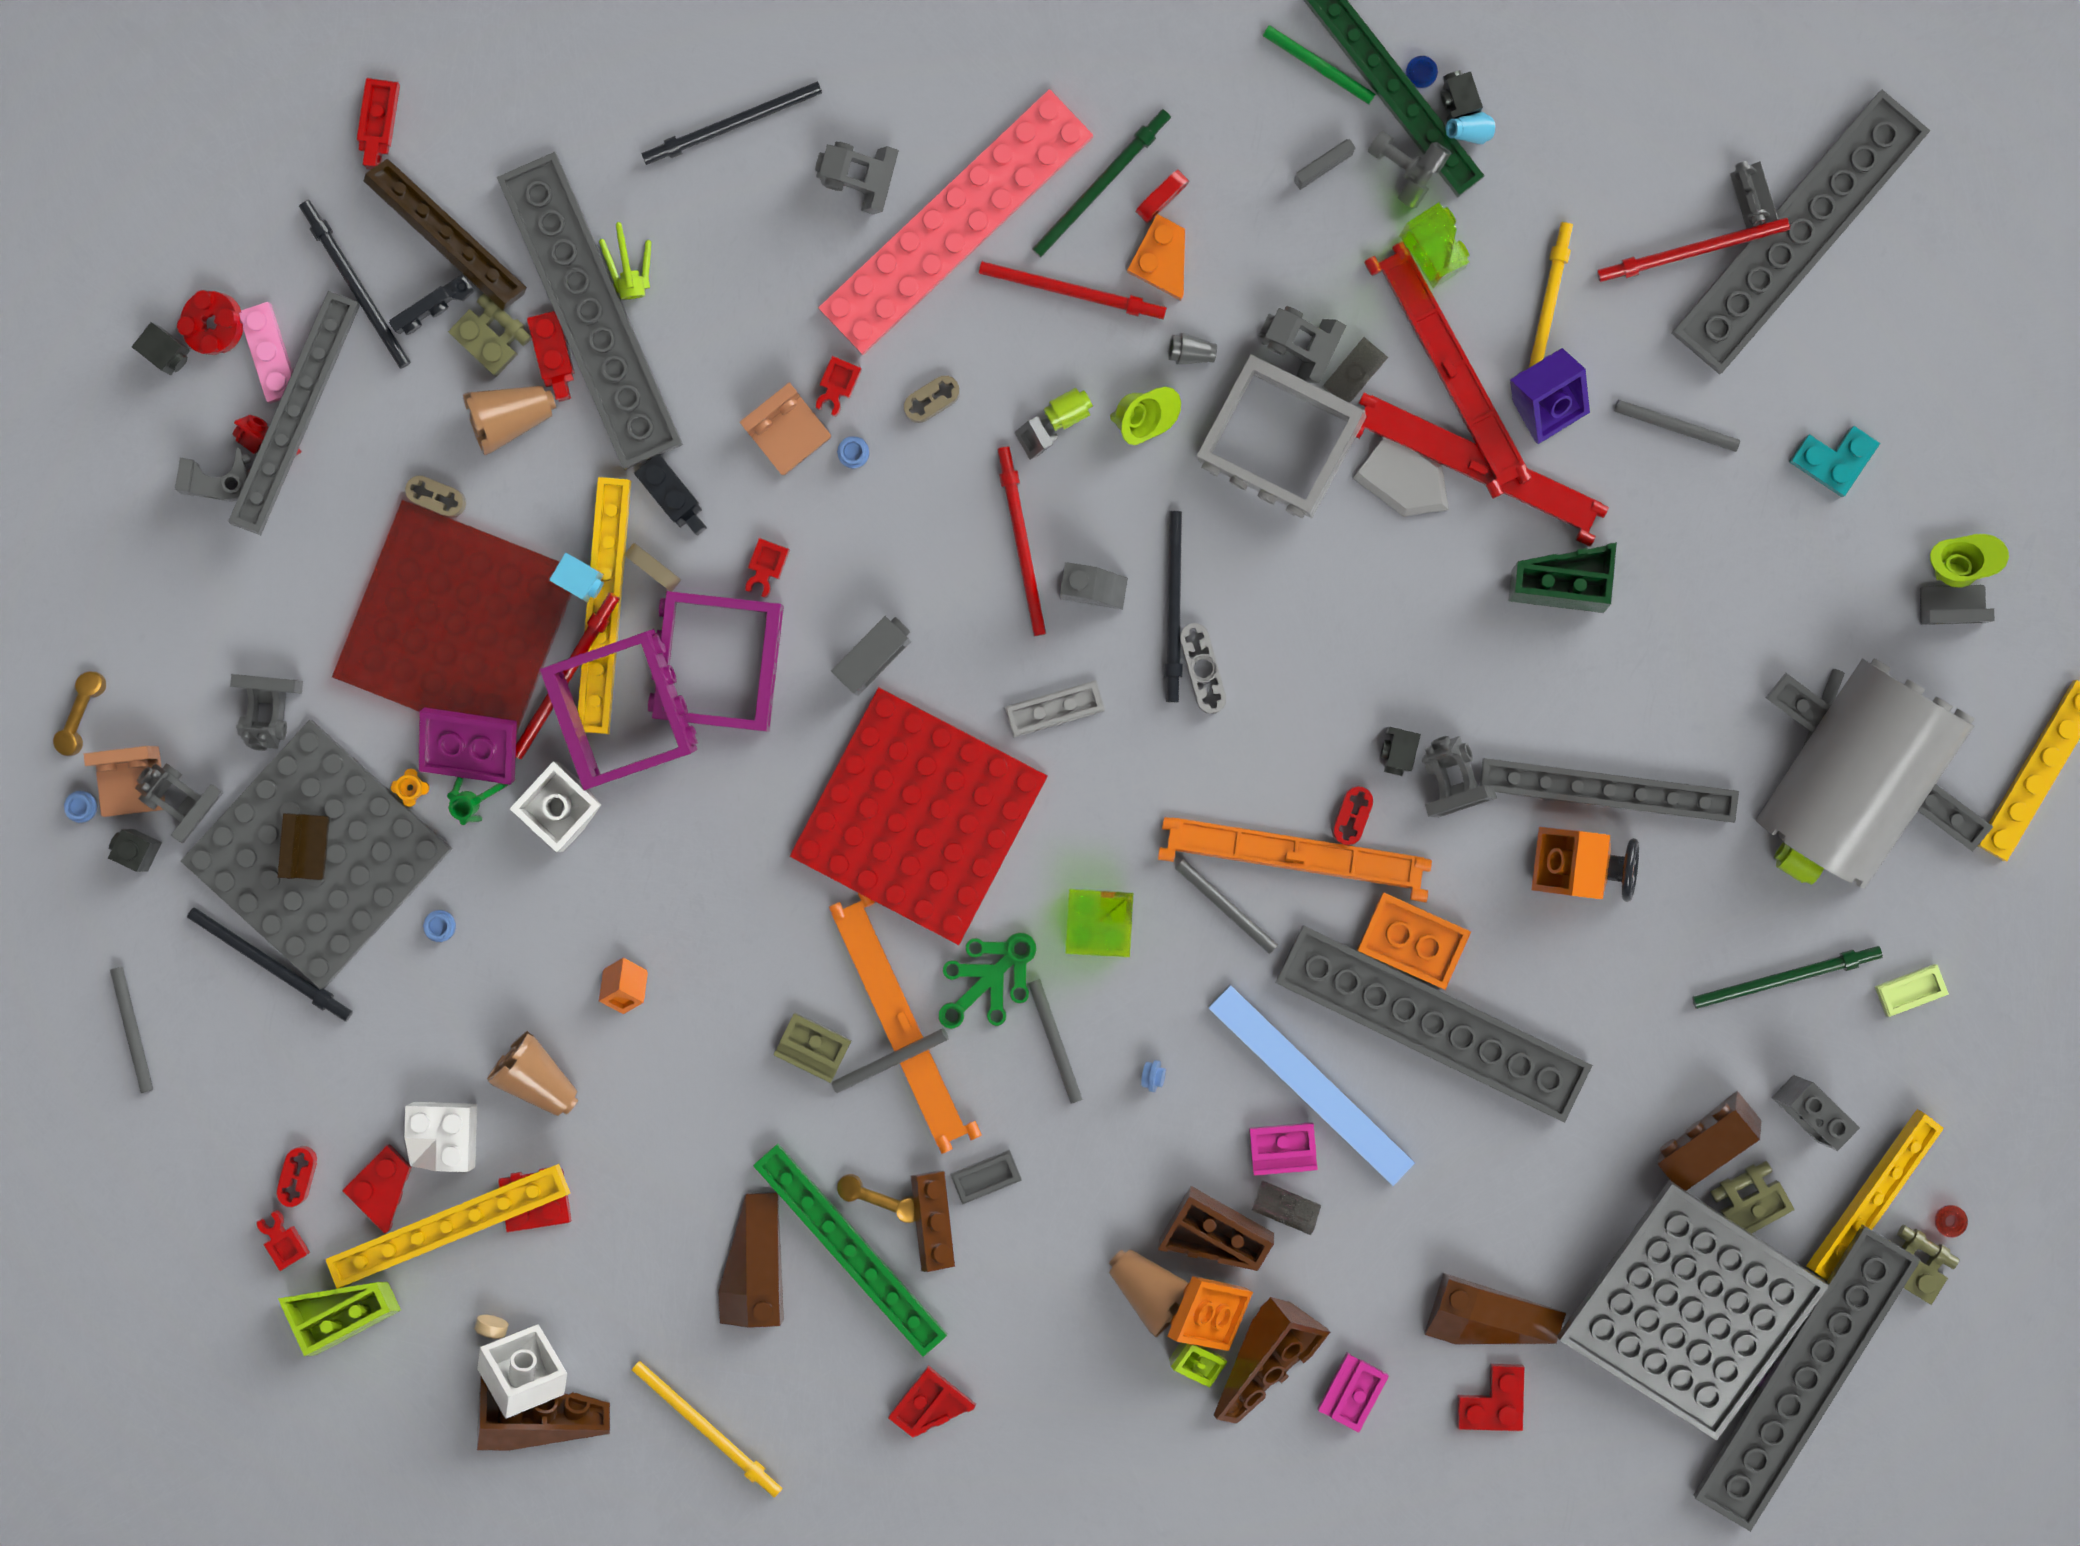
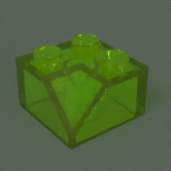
M1440 202L1407 222L1399 235L1433 289L1465 269L1470 263L1467 259L1470 257L1466 246L1462 241L1456 242L1455 240L1457 229L1454 225L1457 223L1456 219L1448 207L1443 209Z
M1069 888L1065 954L1130 957L1134 893Z

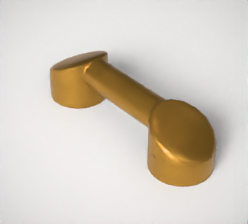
M85 672L75 682V689L78 692L63 730L58 731L53 737L54 748L61 755L74 756L82 749L83 740L77 733V729L90 697L100 696L106 689V680L98 672Z
M854 1174L844 1175L839 1180L837 1192L844 1201L852 1202L860 1199L895 1212L900 1221L904 1223L916 1221L913 1196H906L901 1200H897L864 1188L861 1179Z

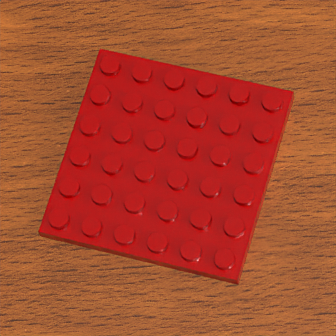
M878 687L789 857L943 938L960 945L1048 775Z

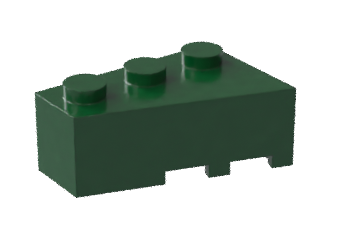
M1617 542L1591 549H1578L1575 552L1560 555L1552 554L1518 561L1511 570L1508 601L1604 613L1612 601Z

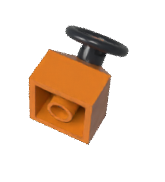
M1539 827L1531 890L1603 899L1607 881L1609 880L1622 882V899L1625 902H1629L1633 898L1637 880L1639 841L1635 838L1629 840L1624 857L1611 855L1610 835Z

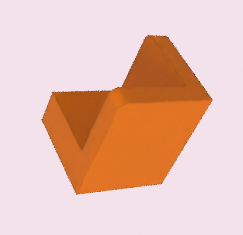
M624 957L606 967L602 974L599 1002L622 1014L644 1003L647 970Z

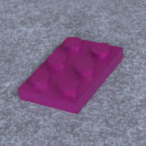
M424 707L420 711L419 771L511 785L515 781L517 721Z

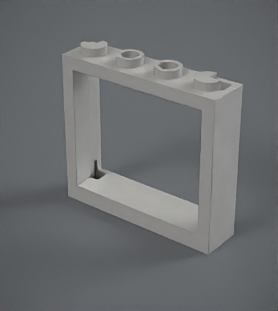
M1250 354L1202 444L1197 458L1202 463L1201 468L1209 471L1210 474L1218 476L1220 472L1230 477L1229 482L1232 485L1245 491L1247 487H1250L1259 492L1257 496L1272 505L1276 501L1286 505V511L1293 516L1296 515L1303 518L1306 515L1313 518L1366 419L1365 410ZM1253 375L1347 422L1306 500L1212 453Z

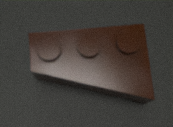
M1190 1186L1159 1239L1158 1250L1188 1254V1257L1193 1258L1202 1257L1217 1260L1221 1264L1258 1271L1274 1245V1233Z

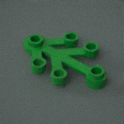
M1015 933L1006 942H983L979 938H972L967 942L966 952L971 957L977 958L983 953L1004 955L996 964H960L956 960H950L945 963L943 974L950 980H955L959 977L981 978L956 1003L950 1002L942 1006L939 1011V1021L944 1027L949 1029L959 1027L964 1020V1012L990 987L991 1008L988 1011L987 1019L995 1026L1003 1024L1007 1016L1003 1008L1004 973L1013 964L1014 986L1010 991V997L1015 1003L1019 1004L1027 1001L1029 989L1026 986V966L1036 954V943L1026 933ZM972 942L980 943L982 947L981 952L978 954L972 953L969 949ZM1019 942L1024 943L1027 947L1026 952L1022 955L1017 954L1014 950V946ZM950 964L957 965L959 969L958 974L950 976L946 971L947 966ZM1016 988H1023L1026 991L1025 998L1021 1000L1016 999L1013 994ZM947 1010H956L958 1018L954 1021L948 1020L946 1018ZM1000 1010L1003 1014L1002 1020L999 1022L993 1021L991 1019L992 1011Z

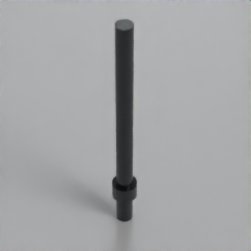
M818 81L677 139L676 136L663 140L664 144L641 153L646 165L668 156L674 158L683 154L682 150L820 95L822 90Z
M310 200L302 202L299 208L311 225L309 230L316 241H321L398 367L402 369L411 363L331 235L333 230L328 222L321 219Z
M1169 511L1167 664L1163 666V677H1166V702L1179 703V677L1183 675V664H1179L1182 511Z
M193 907L188 913V919L313 1000L312 1004L322 1011L327 1009L345 1022L352 1016L353 1011L333 999L334 995L326 989H318L197 908Z

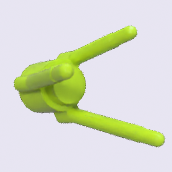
M617 222V239L623 267L620 278L605 240H599L603 256L614 282V287L617 293L620 294L621 300L645 297V289L650 288L651 241H645L642 276H639L638 270H630L622 224Z

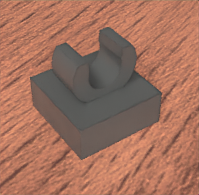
M1037 416L1027 421L1015 431L1029 460L1042 454L1058 438L1057 434L1049 436L1044 428L1050 423L1049 419L1040 421Z

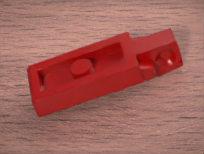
M366 78L357 133L359 150L364 151L362 165L366 169L371 170L379 165L382 160V154L388 155L400 91V84L398 82Z
M555 311L528 317L527 322L545 387H553L555 398L559 402L571 399L567 382L574 381L573 374L575 372L566 336Z

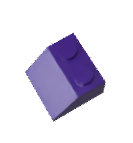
M1563 348L1546 356L1540 362L1510 379L1513 403L1537 444H1540L1590 413L1586 368Z

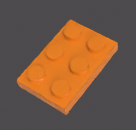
M1382 892L1357 947V951L1446 990L1471 931Z
M1192 1276L1184 1289V1297L1179 1309L1171 1320V1328L1167 1337L1176 1342L1229 1351L1253 1292L1242 1286Z

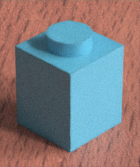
M565 552L550 581L588 602L590 597L596 598L604 585L601 579L604 574Z

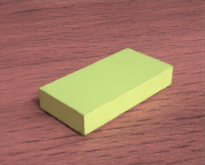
M1937 964L1874 986L1887 1017L1949 995Z

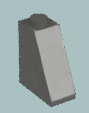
M1065 562L1060 600L1123 610L1128 578L1098 567Z

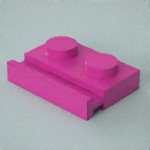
M1313 1122L1249 1128L1254 1176L1318 1170Z
M1346 1352L1317 1410L1359 1433L1389 1375Z

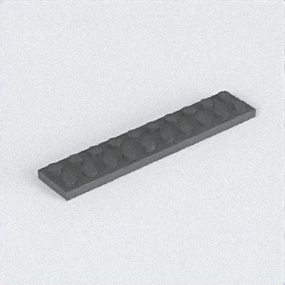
M1883 89L1880 90L1776 211L1778 219L1788 218L1790 230L1750 241L1671 334L1719 375L1723 373L1931 130Z
M556 152L498 176V182L623 469L627 470L650 460L656 455L664 454L682 446L681 438Z
M1302 925L1275 983L1564 1123L1593 1066Z
M1861 1225L1827 1279L1826 1283L1829 1285V1288L1784 1348L1693 1494L1696 1500L1751 1532L1921 1259L1865 1225Z

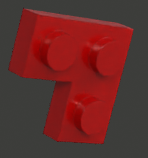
M1491 1364L1490 1396L1458 1395V1429L1523 1431L1525 1367L1519 1364Z

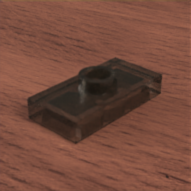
M1363 337L1322 388L1351 403L1388 357Z
M1262 1180L1258 1187L1252 1211L1311 1235L1315 1229L1321 1205Z

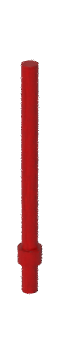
M1783 218L1635 259L1633 256L1621 260L1620 264L1598 269V278L1600 282L1621 276L1630 278L1639 275V271L1790 230L1788 218Z
M983 261L980 265L979 274L1126 310V314L1138 317L1139 314L1164 320L1167 307L1143 302L1141 297L1130 295V298Z
M1010 446L997 449L1002 471L999 474L1001 487H1005L1033 634L1034 637L1046 634L1017 486L1020 484L1018 471H1014Z
M609 592L597 613H592L587 621L588 627L569 658L588 652L598 634L605 631L610 623L608 618L620 600L618 596ZM579 666L563 671L567 684H569ZM548 693L516 744V758L523 759L553 710Z

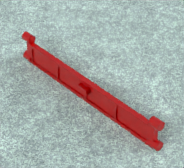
M1403 241L1392 247L1394 255L1381 262H1378L1376 257L1372 256L1365 260L1364 263L1371 276L1382 271L1495 478V480L1485 485L1492 499H1495L1504 494L1501 488L1502 485L1516 478L1520 484H1524L1531 480L1532 477L1408 248H1406Z
M1363 392L1358 404L1365 407L1366 419L1356 438L1360 439L1364 429H1367L1484 485L1495 480L1475 443ZM1528 469V472L1532 479L1526 483L1520 484L1516 478L1501 486L1504 494L1580 529L1576 541L1589 547L1592 546L1596 537L1589 533L1596 516L1604 518L1609 509L1608 506L1603 505L1601 502L1531 469Z

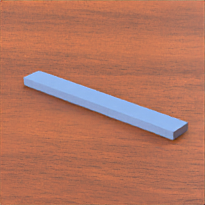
M1231 985L1208 1007L1392 1186L1415 1164L1410 1157Z

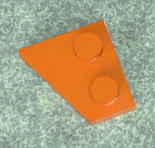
M1157 214L1127 273L1181 301L1184 295L1185 228Z

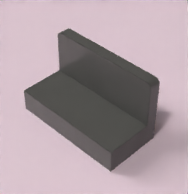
M1969 585L1962 588L1951 586H1923L1920 588L1921 625L1975 624L1995 621L1994 608L1986 609V587L1984 585Z

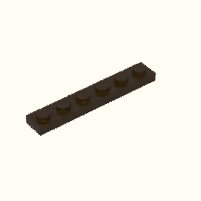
M388 158L365 174L363 181L502 311L524 295L527 287Z

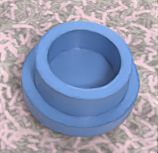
M856 436L845 438L839 444L837 450L840 462L852 469L862 467L867 462L870 453L867 443Z
M76 791L66 798L64 810L70 820L84 823L95 816L97 802L89 792Z
M433 911L424 920V932L432 941H447L455 933L456 921L447 911Z
M1154 1060L1153 1063L1146 1062L1144 1065L1141 1085L1148 1088L1149 1092H1156L1157 1087H1162L1164 1084L1166 1069L1161 1068L1160 1061Z

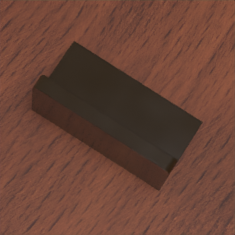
M283 813L277 878L324 879L329 830L328 816Z

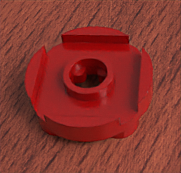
M200 290L183 307L181 318L177 322V329L183 335L189 347L198 353L206 355L226 353L231 351L241 339L243 323H240L239 313L242 312L238 303L229 295L217 291ZM215 315L214 323L217 326L215 329H208L207 320Z

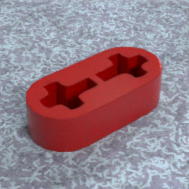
M1177 169L1139 205L1135 212L1146 223L1150 222L1188 185L1189 180Z
M1357 786L1350 788L1345 793L1332 830L1337 842L1344 845H1352L1360 840L1373 806V796L1368 789ZM1359 792H1362L1363 799L1367 801L1366 806H1359L1356 815L1352 814L1354 803L1350 801L1351 795L1357 796ZM1352 817L1354 818L1352 829L1356 830V834L1344 840L1342 838L1343 833L1339 831L1340 825L1346 826L1349 818Z
M307 1146L292 1149L285 1158L276 1195L279 1202L286 1207H294L303 1203L309 1195L317 1166V1156L313 1149ZM303 1153L304 1160L309 1162L308 1165L301 1167L298 1174V1162L294 1161V1157H298ZM296 1179L295 1189L300 1192V1196H296L291 1200L289 1199L290 1193L285 1192V1190L291 1187Z

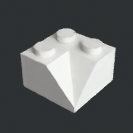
M553 761L512 805L510 810L554 851L564 852L586 828L601 807V804L588 789L583 790L580 780L563 764Z
M412 1102L406 1105L404 1139L410 1166L445 1172H469L474 1169L476 1160L477 1104Z
M539 1324L480 1347L477 1369L505 1418L564 1395L567 1372Z

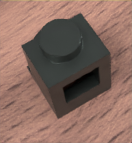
M1461 70L1442 77L1444 85L1443 90L1440 91L1441 100L1444 108L1451 111L1447 117V122L1450 119L1481 112L1483 106L1471 71L1462 74Z
M1386 727L1385 734L1391 736L1390 740H1384L1380 758L1385 759L1383 765L1385 766L1384 772L1397 776H1403L1404 771L1412 772L1421 734L1394 727Z

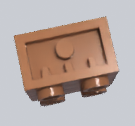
M790 382L739 422L781 475H786L831 439V434Z
M141 746L83 753L85 766L96 767L101 816L109 817L164 810L160 806L153 810L138 799L141 793L135 789L138 785L137 779L145 768H151L154 763L161 767L158 746ZM165 794L161 798L163 801H165Z

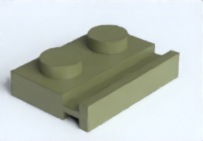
M794 1013L773 1055L831 1083L852 1040Z

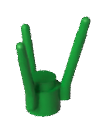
M457 777L452 791L447 794V798L450 799L448 806L450 814L459 820L461 825H465L468 822L482 821L480 815H474L479 810L480 802L508 786V784L498 783L479 795L471 791L459 793L464 778Z

